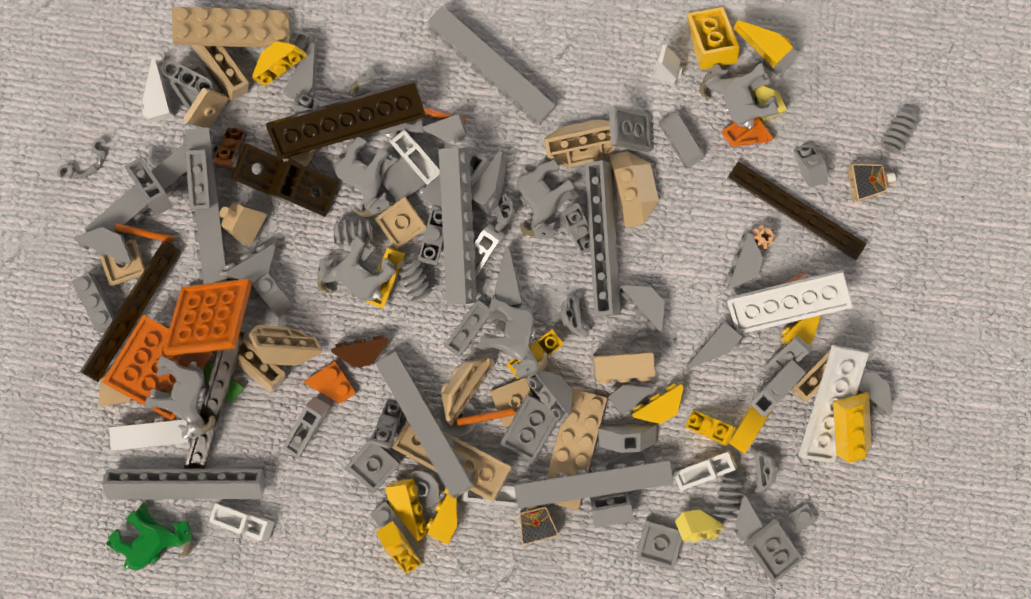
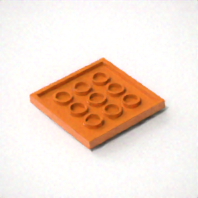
M250 279L182 287L163 353L169 356L236 348L252 286Z
M143 314L102 383L142 405H145L147 396H151L152 389L172 394L173 386L177 379L168 373L161 376L157 375L159 369L157 365L160 356L165 355L163 348L169 328ZM212 352L178 354L167 357L176 360L184 367H188L191 362L196 361L197 366L203 370ZM159 407L151 409L172 421L176 416L167 409Z

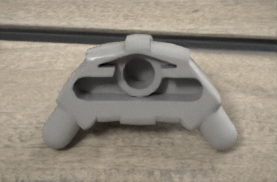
M501 193L499 203L494 209L497 216V224L494 227L496 232H500L515 216V204L506 193Z
M579 291L562 302L559 316L565 327H568L575 333H579L583 337H587L589 332L584 328V324L581 321L579 306L580 299L583 298L584 294Z
M751 447L750 453L754 455V460H756L757 486L754 488V493L759 495L775 483L778 467L775 466L773 457L771 458L767 453L758 450L756 447Z

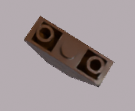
M238 128L227 129L212 159L216 166L219 168L235 169L246 141L247 130H240Z
M380 335L373 337L372 341L367 342L366 339L354 340V344L347 345V342L335 344V348H331V352L354 368L375 365L390 344V339Z

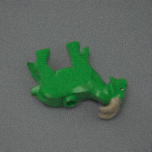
M142 503L137 511H132L126 518L140 532V535L133 543L124 542L118 529L108 537L109 540L106 542L114 551L125 556L124 568L126 570L130 568L136 571L147 567L150 563L154 565L162 557L160 553L165 547H184L183 552L178 558L189 555L193 549L192 532L188 521L183 520L179 524L173 522L172 524L176 529L173 532L157 523L150 516L145 503Z

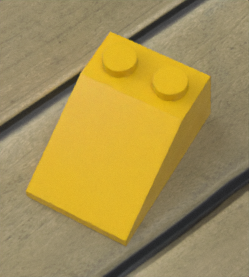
M719 7L687 13L694 52L700 69H709L716 64L724 66L737 63L739 45L724 8Z

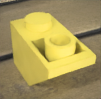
M765 86L751 92L755 105H764L773 96L777 99L779 114L766 118L758 117L761 118L762 122L780 116L787 110L779 92Z
M700 509L683 512L675 520L683 542L692 541L695 543L706 538L713 540L724 529L722 523Z

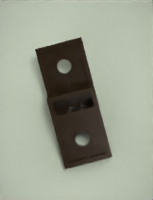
M247 143L244 144L231 177L234 181L281 201L293 203L323 217H326L339 185V181L290 159L279 160L277 156ZM255 163L261 167L258 174H254L252 171V166ZM316 186L319 190L318 196L313 197L311 195V189Z

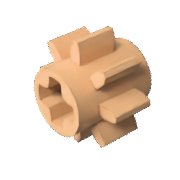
M761 225L758 229L752 230L753 238L757 246H761L762 250L766 249L767 245L771 246L774 244L772 239L776 235L772 233L771 227L767 229L764 228V225Z

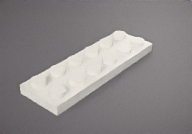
M843 269L727 298L738 334L853 308Z
M832 345L798 456L803 459L835 463L837 455L833 401L856 395L869 353Z

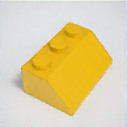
M868 392L833 401L836 455L848 463L866 459L872 447Z

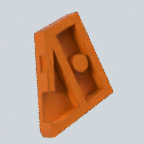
M759 118L753 120L754 126L752 129L740 127L734 122L721 131L722 136L731 148L771 142L774 138Z
M336 361L304 381L308 386L339 404L356 394V391Z

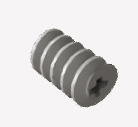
M903 111L897 113V118L893 120V124L889 126V131H886L885 137L881 139V146L886 151L896 155H901V151L898 148H905L902 141L909 142L906 135H913L910 129H917L914 122L917 123L918 119Z
M369 219L366 220L365 225L362 224L361 220L358 221L357 225L351 220L349 226L346 220L343 221L342 226L336 220L334 225L335 244L338 240L343 245L345 239L347 244H351L356 236H359L364 243H367L368 238L372 244L374 243V226L370 224Z
M408 259L396 266V269H403L399 272V275H406L402 282H409L405 285V289H412L408 292V295H415L411 302L420 301L432 292V287L429 286V280L425 279L426 274L423 272V267L418 259Z
M720 476V479L725 481V483L718 485L723 489V491H717V494L722 498L715 500L720 506L714 507L719 513L713 515L727 519H736L737 515L733 511H739V508L734 504L740 503L741 500L736 498V496L742 495V492L737 490V488H743L744 485L739 480Z

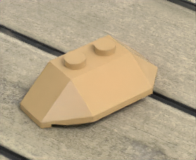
M592 120L559 127L544 138L547 157L566 167L605 160L616 148V146L611 145L610 121Z
M628 151L610 154L609 160L624 227L630 228L644 225L659 201L651 164Z
M256 325L249 333V337L263 364L297 366L322 353L316 337L307 336L303 332L289 327Z
M492 357L463 362L460 367L457 366L454 370L453 378L450 382H446L442 387L441 395L449 426H453L456 418L459 417L495 365Z

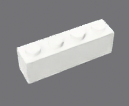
M176 416L173 421H166V418L154 419V423H147V420L135 421V425H128L127 422L115 423L116 427H109L111 451L190 443L192 438L183 439L181 437L182 430L178 427V425L186 426L188 422Z

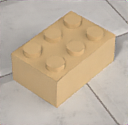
M652 352L592 356L593 376L600 384L611 383L613 379H618L619 382H631V378H637L639 381H649L650 377L655 376L654 355Z

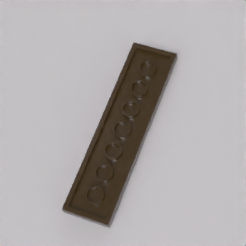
M411 80L266 123V128L277 156L281 160L426 117L415 80Z

